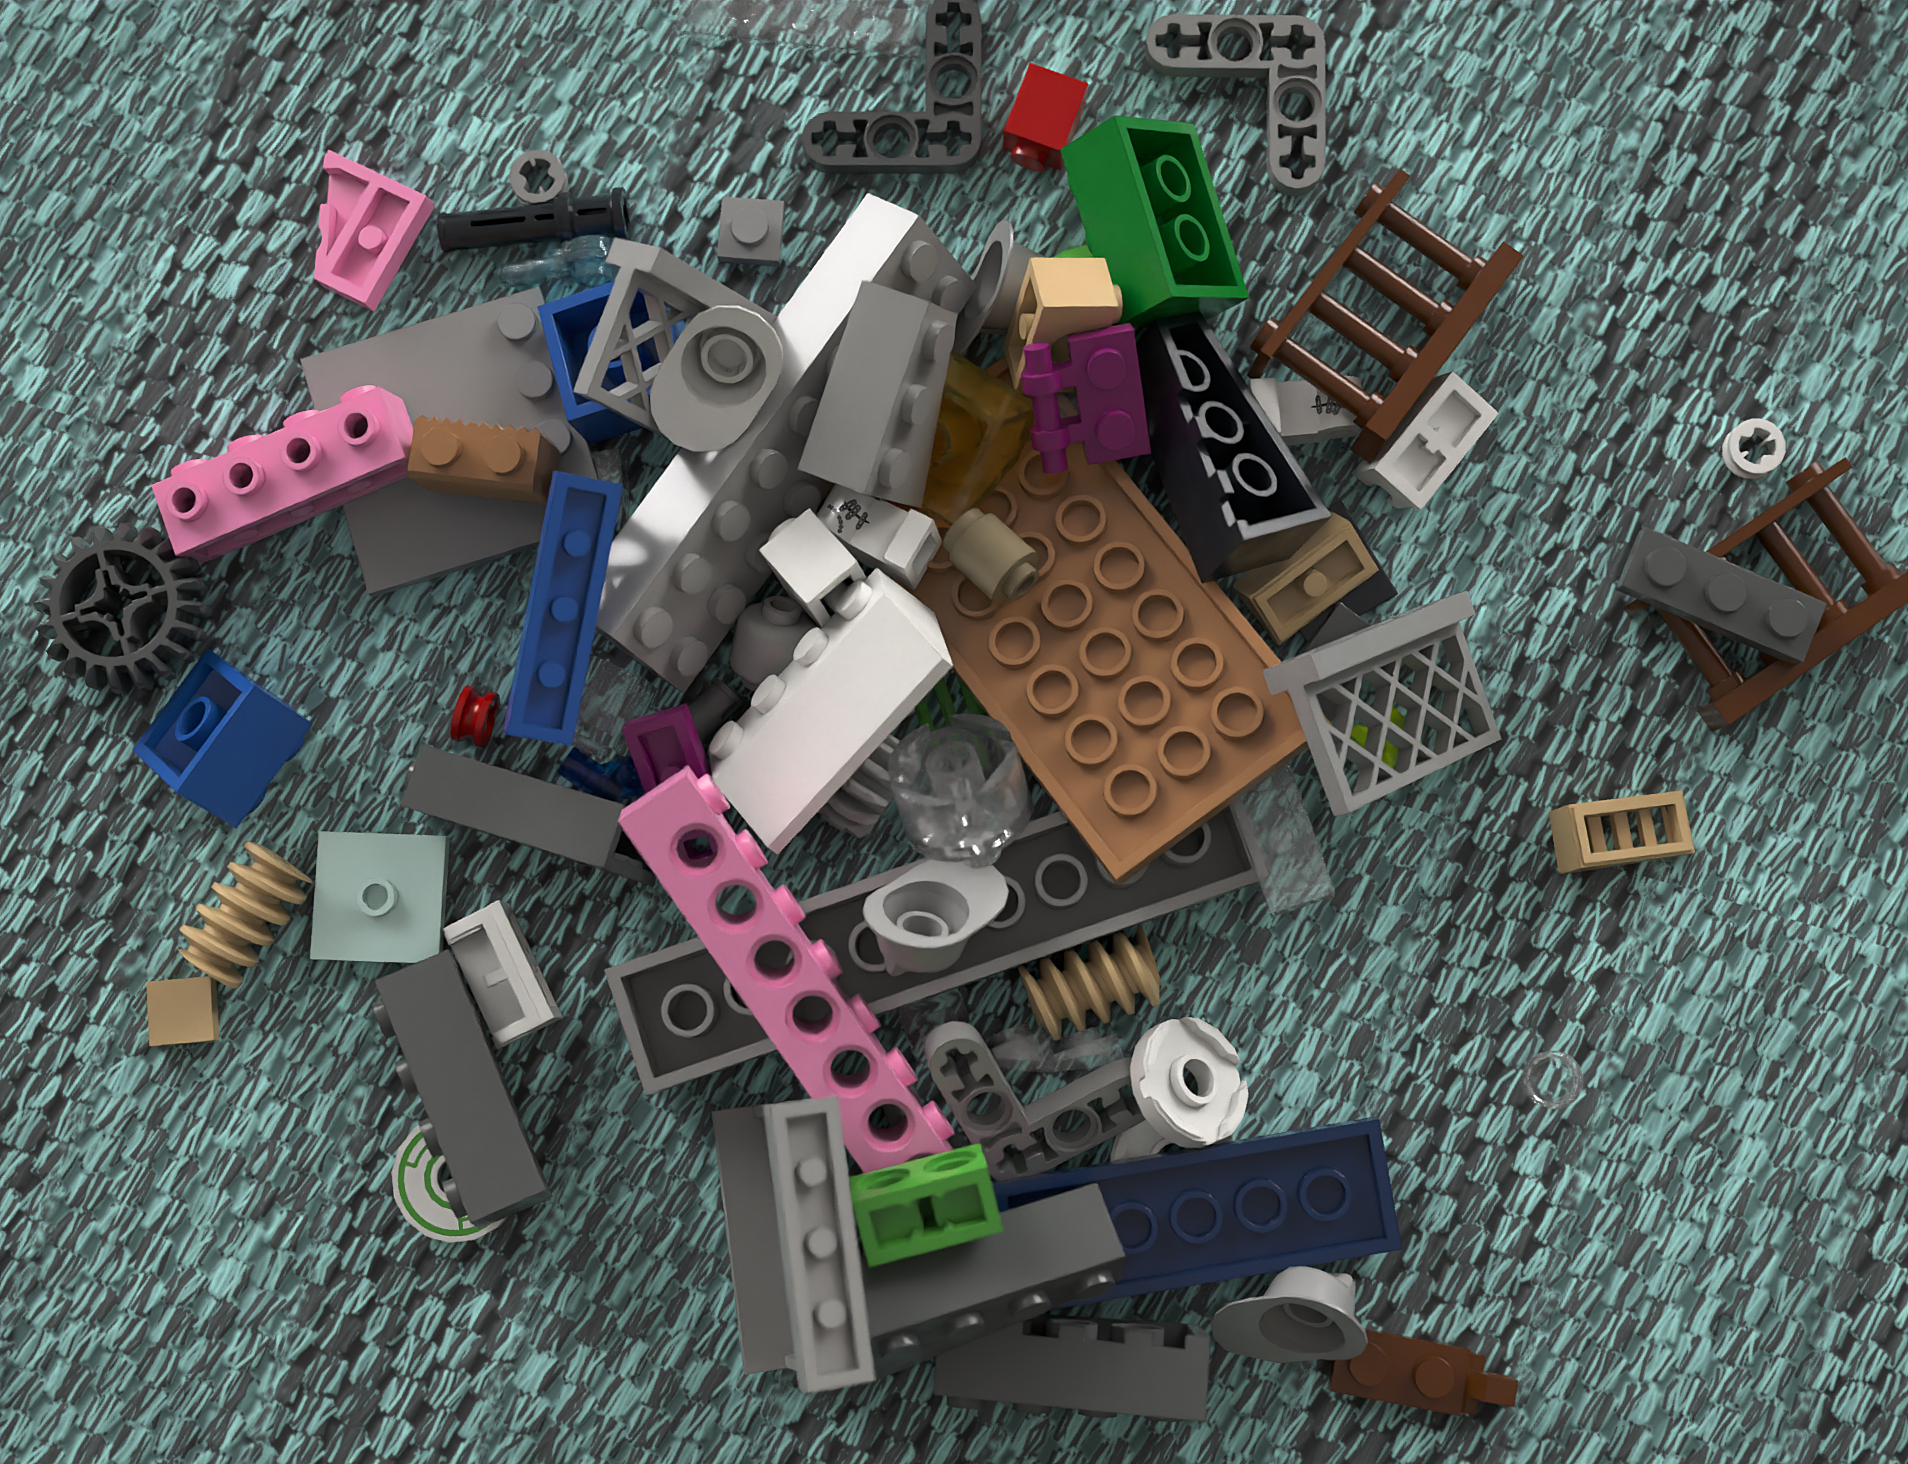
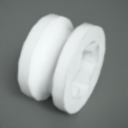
M1752 418L1740 423L1726 436L1722 445V457L1726 466L1733 474L1744 479H1757L1771 472L1782 462L1785 455L1786 442L1782 432L1774 423L1765 419ZM1753 434L1763 439L1759 444L1760 447L1765 445L1768 447V455H1763L1754 464L1744 458L1748 451L1741 453L1739 450V443H1744Z

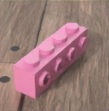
M373 385L357 387L344 393L340 397L341 403L321 412L318 410H307L296 413L284 420V428L266 436L249 435L241 437L228 444V452L208 461L206 459L190 460L175 466L171 470V477L151 485L175 555L179 557H193L199 563L210 561L408 477L407 469L414 429L403 399L381 387Z

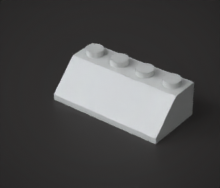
M878 568L864 582L857 580L844 591L836 605L837 612L821 629L815 627L804 635L795 648L791 663L779 676L775 674L768 676L755 691L751 700V707L736 723L729 721L724 724L710 744L709 757L713 781L764 844L776 854H779L953 666L935 612Z

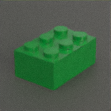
M1115 115L1060 149L1067 170V182L1075 196L1086 232L1085 240L1088 249L1092 253L1093 258H1105L1112 285L1117 284L1122 293V314L1120 321L1114 324V326L1130 323L1132 327H1150L1156 319L1200 311L1207 321L1249 299L1194 123Z

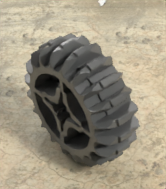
M120 523L115 536L111 530L104 526H94L93 545L80 536L71 537V545L75 555L71 559L60 553L51 555L52 561L61 570L56 579L49 575L39 577L40 584L51 590L50 598H42L33 603L38 612L51 616V618L35 628L39 636L46 639H55L46 650L48 656L58 662L66 660L63 670L67 676L74 679L85 676L86 686L98 691L109 684L112 692L125 695L128 693L132 682L138 689L145 692L153 690V670L160 677L168 681L176 679V669L170 660L176 657L188 664L195 661L193 652L183 646L188 637L198 642L208 639L207 632L193 625L194 618L204 619L213 614L212 608L209 605L193 600L205 595L210 590L207 581L202 578H192L200 568L199 562L193 557L176 556L170 538L162 541L161 532L150 526L145 527L138 534L135 526L130 523ZM135 560L152 563L162 576L165 585L155 588L147 583L135 586L132 576L124 571L122 562ZM96 576L97 586L94 594L88 600L81 603L87 586ZM125 596L132 600V604L123 608L122 598ZM121 608H123L124 616L122 620L113 616L114 612L119 611ZM166 612L160 630L149 641L148 630L151 622L157 616ZM89 629L98 632L110 630L113 641L121 644L124 656H99L88 645L82 631Z

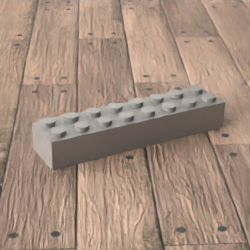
M869 193L865 196L771 326L774 328L782 345L783 368L775 387L749 427L734 443L716 451L694 452L682 447L612 542L595 630L632 660L682 693H685L695 677L703 669L706 662L735 624L739 615L748 606L771 574L772 569L759 549L768 543L772 532L784 521L798 518L809 508L815 514L836 484L798 470V466L862 279L929 301L957 314L962 311L965 304L978 288L921 216Z

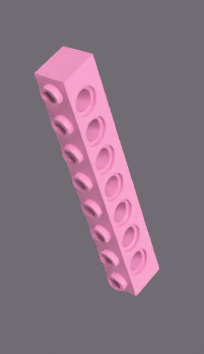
M687 766L621 810L618 822L810 1097L815 1099L838 1096L844 1145L862 1171L867 1173L954 1150L947 1139L954 1135L955 1132L939 1106L933 1100L923 1106L910 1087L918 1079L906 1058L897 1047L886 1052L874 1035L873 1031L881 1027L868 1003L860 993L849 999L836 980V977L843 973V969L830 948L822 939L812 945L798 925L806 916L792 893L784 884L774 890L760 870L768 861L754 838L746 829L736 835L722 815V812L730 808L713 779L708 774L697 779L690 767ZM693 829L705 830L715 838L718 847L713 855L704 860L690 859L682 853L678 844L683 834ZM741 885L748 888L754 894L756 901L749 911L734 915L725 912L717 902L719 893L728 886ZM778 940L786 943L792 949L793 956L785 966L771 969L758 962L755 957L757 949L765 942ZM816 995L827 1000L831 1005L828 1014L817 1022H805L799 1019L794 1014L793 1009L796 1003L803 997ZM845 1050L859 1051L868 1059L866 1066L859 1073L849 1076L837 1073L831 1067V1063L836 1055ZM883 1104H893L904 1111V1116L897 1125L891 1128H879L868 1120L875 1108Z

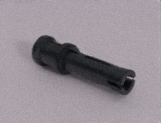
M615 187L611 194L575 198L571 192H563L560 196H555L554 203L499 207L455 213L439 212L437 216L438 237L444 253H451L456 250L506 247L558 241L560 246H566L567 249H576L580 242L614 238L631 241L629 204L624 187Z

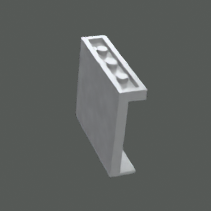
M838 1096L774 1102L711 1111L744 1374L749 1375L783 1368L797 1371L799 1391L805 1393L875 1381Z

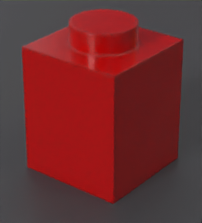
M1029 63L1003 130V150L1011 153L1010 158L1012 161L1023 168L1037 172L1045 171L1046 166L1061 170L1064 161L1060 149L1072 142L1086 105L1088 83Z

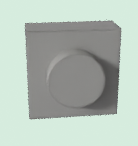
M722 196L717 249L718 262L780 267L785 217L784 201Z

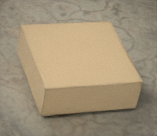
M205 976L146 982L150 1046L220 1041L217 984L214 978Z

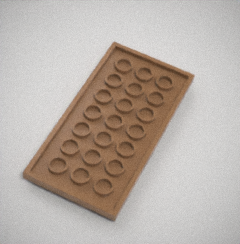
M1005 355L941 401L922 508L886 499L882 500L907 512L913 509L932 518L941 537L942 544L952 524L968 510L977 508L984 515L988 513L994 514L1039 554L1038 564L1035 568L1039 572L1037 581L1019 600L1012 601L1008 598L1003 602L995 603L950 563V553L943 548L942 544L932 561H929L927 570L915 590L908 588L907 585L892 577L890 578L935 612L953 664L951 669L1113 881L1119 886L1309 746L1289 691L1271 695L1262 671L1281 663V661L1215 581L1201 583L1186 545L1118 462L1113 460L1088 465L1084 457L1082 442H1076L1065 447L1068 462L1067 470L1055 474L1043 472L1040 452L1033 449L1030 428L1035 425L1031 396H1027L1024 393L1015 394ZM1057 393L1060 417L1065 418L1078 415L1063 395ZM1323 714L1325 721L1331 725V722Z

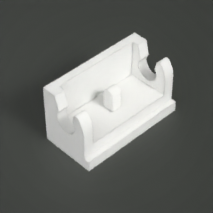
M1453 371L1436 376L1373 461L1369 464L1363 459L1351 474L1368 486L1376 484L1390 494L1386 501L1395 508L1413 507L1416 511L1421 510L1499 413Z
M501 900L495 901L443 929L448 945L451 946L493 1036L492 1039L497 1049H501L563 1018L509 903Z

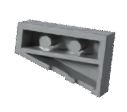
M862 279L798 470L862 494L922 508L948 363L955 339V326L958 314L929 301Z

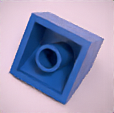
M207 648L132 751L175 792L234 828H237L244 817L256 810L262 803L266 795L267 786L282 765L294 758L300 751L305 734L313 723L289 704Z

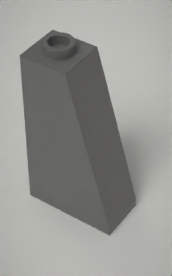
M423 744L421 745L417 760L411 764L405 777L406 792L401 803L403 807L654 887L657 876L618 822L621 810L626 808V805Z

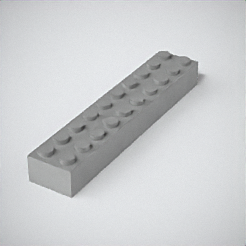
M1240 798L1119 886L1113 881L1061 811L800 901L798 904L806 918L800 921L798 925L812 945L820 939L827 944L843 969V973L836 977L840 986L849 999L860 993L877 1017L1006 972L1018 966L1026 965L1041 958L1260 883L1269 876ZM948 855L976 857L993 865L1005 877L1009 891L1005 908L993 921L969 937L959 959L945 970L935 973H918L910 970L898 976H892L887 973L884 955L880 951L876 933L866 924L862 912L869 895L879 888L890 884L915 866L934 857ZM699 937L604 969L645 1095L657 1094L778 1051ZM778 940L765 942L755 953L758 962L771 969L785 966L793 956L792 949L786 943ZM810 995L800 999L794 1006L793 1012L799 1019L805 1022H817L828 1014L831 1005L820 996Z

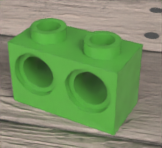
M980 1143L849 1177L852 1205L869 1267L1004 1232Z

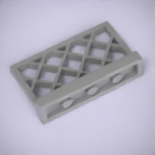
M614 238L605 263L616 268L619 272L573 392L668 439L659 430L653 418L647 388L652 386L658 369L674 345L670 327L687 318L689 324L700 312L716 306L742 307L759 314L769 325H772L777 316L660 247ZM639 291L644 294L650 320L632 330L628 313L636 292ZM654 336L660 363L642 372L636 346ZM620 355L626 382L611 391H607L600 386L610 360Z
M1467 590L1415 607L1262 670L1271 695L1289 691L1334 817L1361 808L1501 740L1459 621L1475 615ZM1440 641H1442L1450 663L1448 674L1435 665ZM1401 662L1415 671L1411 691L1398 682ZM1362 678L1377 688L1373 709L1358 698ZM1431 684L1444 693L1441 713L1428 704ZM1321 693L1337 705L1333 727L1325 721L1316 694ZM1393 700L1407 710L1403 730L1389 721ZM1461 706L1467 710L1475 732L1474 736L1457 725ZM1354 718L1368 727L1364 748L1350 739ZM1424 723L1437 732L1433 752L1420 743ZM1385 740L1399 749L1395 770L1381 761ZM1345 758L1360 767L1354 793H1351L1343 771Z

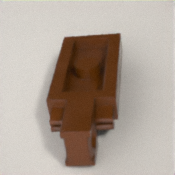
M1364 1328L1368 1343L1363 1353L1347 1360H1332L1327 1388L1331 1392L1460 1416V1413L1476 1415L1478 1401L1515 1407L1519 1380L1512 1379V1376L1483 1371L1486 1356L1470 1352V1349L1466 1347Z

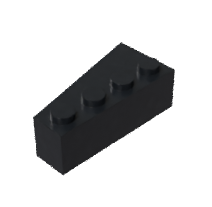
M1197 311L1156 319L1136 342L1151 455L1201 583H1207L1290 559L1332 515L1201 312Z

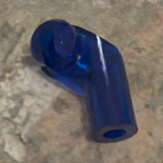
M573 747L556 772L587 794L613 802L644 793L631 754L600 764L579 749Z

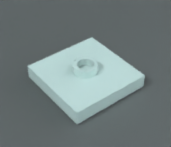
M319 831L310 959L415 964L443 952L450 837Z

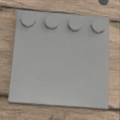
M540 286L300 359L315 410L321 412L341 403L340 397L349 390L373 385L381 387L403 399L413 429L415 419L422 414L429 420L434 416L441 421L448 417L454 423L458 419H461L466 424L473 420L479 426L483 422H486L491 427L498 423L504 429L509 425L513 426L516 430L523 426L529 432L537 428L559 449L556 471L599 479L589 444L569 424L566 418L537 307L546 304ZM406 477L347 502L342 506L367 592L371 597H375L538 547L547 504L430 491L427 488H423L416 481H412V478Z

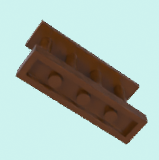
M1401 168L1386 188L1377 182L1373 184L1354 211V214L1361 218L1356 227L1285 319L1280 323L1271 317L1250 346V349L1258 355L1247 374L1249 378L1260 379L1276 359L1356 416L1353 423L1363 430L1350 447V450L1369 464L1524 256L1503 241L1489 261L1479 254L1473 259L1395 204L1410 178V175ZM1379 224L1459 280L1456 286L1465 293L1455 306L1445 299L1439 304L1361 248ZM1345 268L1425 325L1422 331L1431 338L1421 352L1411 345L1407 350L1326 293ZM1310 313L1391 370L1388 377L1397 384L1386 398L1377 391L1371 396L1291 339Z
M1846 457L1827 470L1824 469L1819 460L1785 482L1793 493L1706 551L1730 562L1725 554L1755 534L1795 590L1827 603L1803 663L1794 666L1761 652L1758 657L1764 663V666L1745 678L1739 669L1734 672L1731 670L1700 625L1655 607L1711 685L1706 691L1713 701L1697 711L1711 732L1728 726L1908 603V569L1900 572L1894 563L1889 566L1886 565L1828 485L1853 468ZM1804 500H1807L1865 580L1860 586L1867 595L1850 607L1847 606L1843 599L1836 602L1777 521L1779 517ZM1635 599L1623 609L1632 618L1650 606V604Z

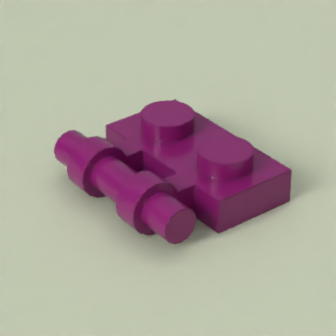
M1130 323L1066 335L1070 359L1066 361L1052 363L1050 346L1047 342L1031 343L1023 348L1027 368L1021 373L1023 391L1025 395L1031 396L1035 425L1030 428L1032 447L1035 451L1040 452L1044 473L1055 474L1067 470L1068 462L1065 447L1076 442H1082L1084 457L1088 465L1151 453L1135 334ZM1074 386L1078 415L1061 418L1057 392L1062 388Z

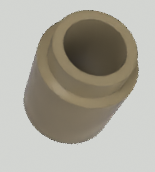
M977 508L968 510L952 524L943 539V548L950 553V563L995 603L1003 602L1008 598L1012 601L1019 600L1033 587L1038 579L1039 572L1035 568L1038 564L1039 554L992 513L984 515Z

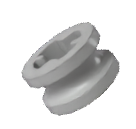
M541 149L529 150L520 155L512 164L509 173L510 185L519 202L524 206L554 203L555 196H560L561 193L568 191V176L560 160L551 152ZM539 167L548 168V175L553 182V186L546 192L540 186L539 194L530 193L531 187L525 176L533 169L538 175L540 174Z

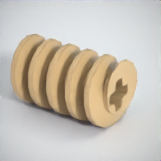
M247 840L243 847L254 861L249 867L231 861L227 865V868L238 882L236 886L230 887L216 882L211 886L222 903L220 907L215 908L200 903L195 907L206 923L205 927L199 929L183 924L179 929L190 944L187 950L178 949L179 953L198 969L233 989L239 988L243 983V977L234 964L250 968L255 967L259 962V956L250 943L266 947L271 946L275 941V936L265 922L281 926L287 925L290 921V914L281 901L297 905L303 904L306 900V894L297 880L313 884L309 877L270 849Z
M1141 925L1137 927L1136 946H1133L1121 931L1114 933L1112 936V954L1110 955L1097 940L1089 942L1087 963H1084L1072 948L1065 950L1063 971H1059L1048 957L1041 958L1039 961V979L1037 980L1033 978L1023 965L1018 966L1038 1027L1043 1026L1055 1041L1061 1039L1062 1019L1068 1018L1079 1032L1086 1031L1087 1010L1092 1009L1104 1024L1109 1023L1111 1002L1117 1001L1128 1015L1135 1014L1136 993L1141 992L1153 1007L1159 1005V985H1161V980L1153 953Z

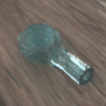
M600 235L580 236L571 241L563 242L561 249L550 250L548 257L503 263L500 270L503 285L506 288L545 283L551 279L564 277L575 278V282L578 285L588 288L612 282L613 278L617 277L619 270L605 262L614 240Z

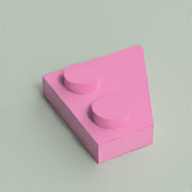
M328 150L324 157L323 169L329 174L327 204H320L318 228L322 234V241L316 250L314 279L324 288L375 312L435 205L426 195Z

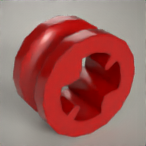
M466 685L461 691L454 709L450 731L451 739L462 742L466 737H471L475 746L485 748L490 741L499 711L500 695L489 691L486 696H480L477 694V688Z

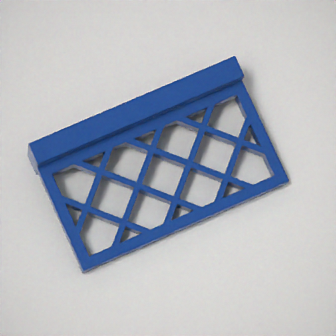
M553 470L503 729L506 735L569 746L573 745L623 484Z

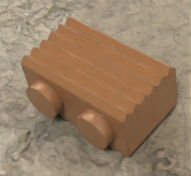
M422 414L415 419L407 473L408 478H412V481H416V483L430 491L547 504L553 470H557L559 449L537 428L529 432L523 426L516 430L511 425L504 429L498 423L491 427L486 422H483L479 426L473 420L466 424L461 419H458L454 423L448 417L443 421L436 416L429 420Z

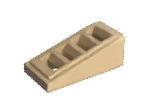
M1683 791L1570 804L1549 812L1559 874L1695 853ZM1661 808L1667 839L1666 844L1657 845L1650 809ZM1628 812H1635L1641 847H1633L1627 817ZM1603 816L1610 817L1615 846L1613 851H1607L1601 822V817Z

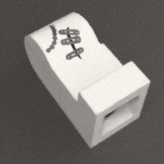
M1344 376L1362 389L1360 378ZM1275 378L1249 380V388L1286 445L1317 443L1324 439L1353 437L1359 435L1363 430L1353 423L1356 416L1305 380L1276 382Z
M838 484L834 485L816 515L856 560L873 569L878 568L912 590H915L927 570L929 561H932L942 544L941 537L932 518L913 509L907 512L882 499L877 500L870 495L862 494Z

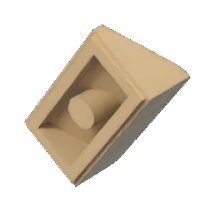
M1330 512L1332 517L1290 559L1253 569L1233 584V588L1277 645H1281L1379 570L1350 521L1334 512Z

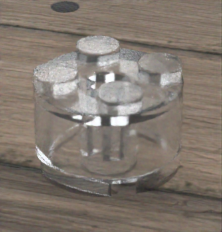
M979 714L948 716L951 726L931 732L927 723L914 729L897 744L888 760L890 787L910 846L914 851L942 862H964L970 868H984L994 864L1000 858L1001 850L1011 844L1024 831L1034 812V803L1017 746L1006 726L994 718Z

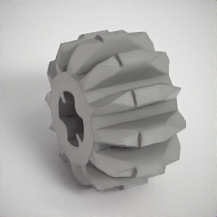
M889 734L822 806L818 812L828 819L827 822L843 833L845 831L858 839L871 833L914 768V754L902 745L903 742Z

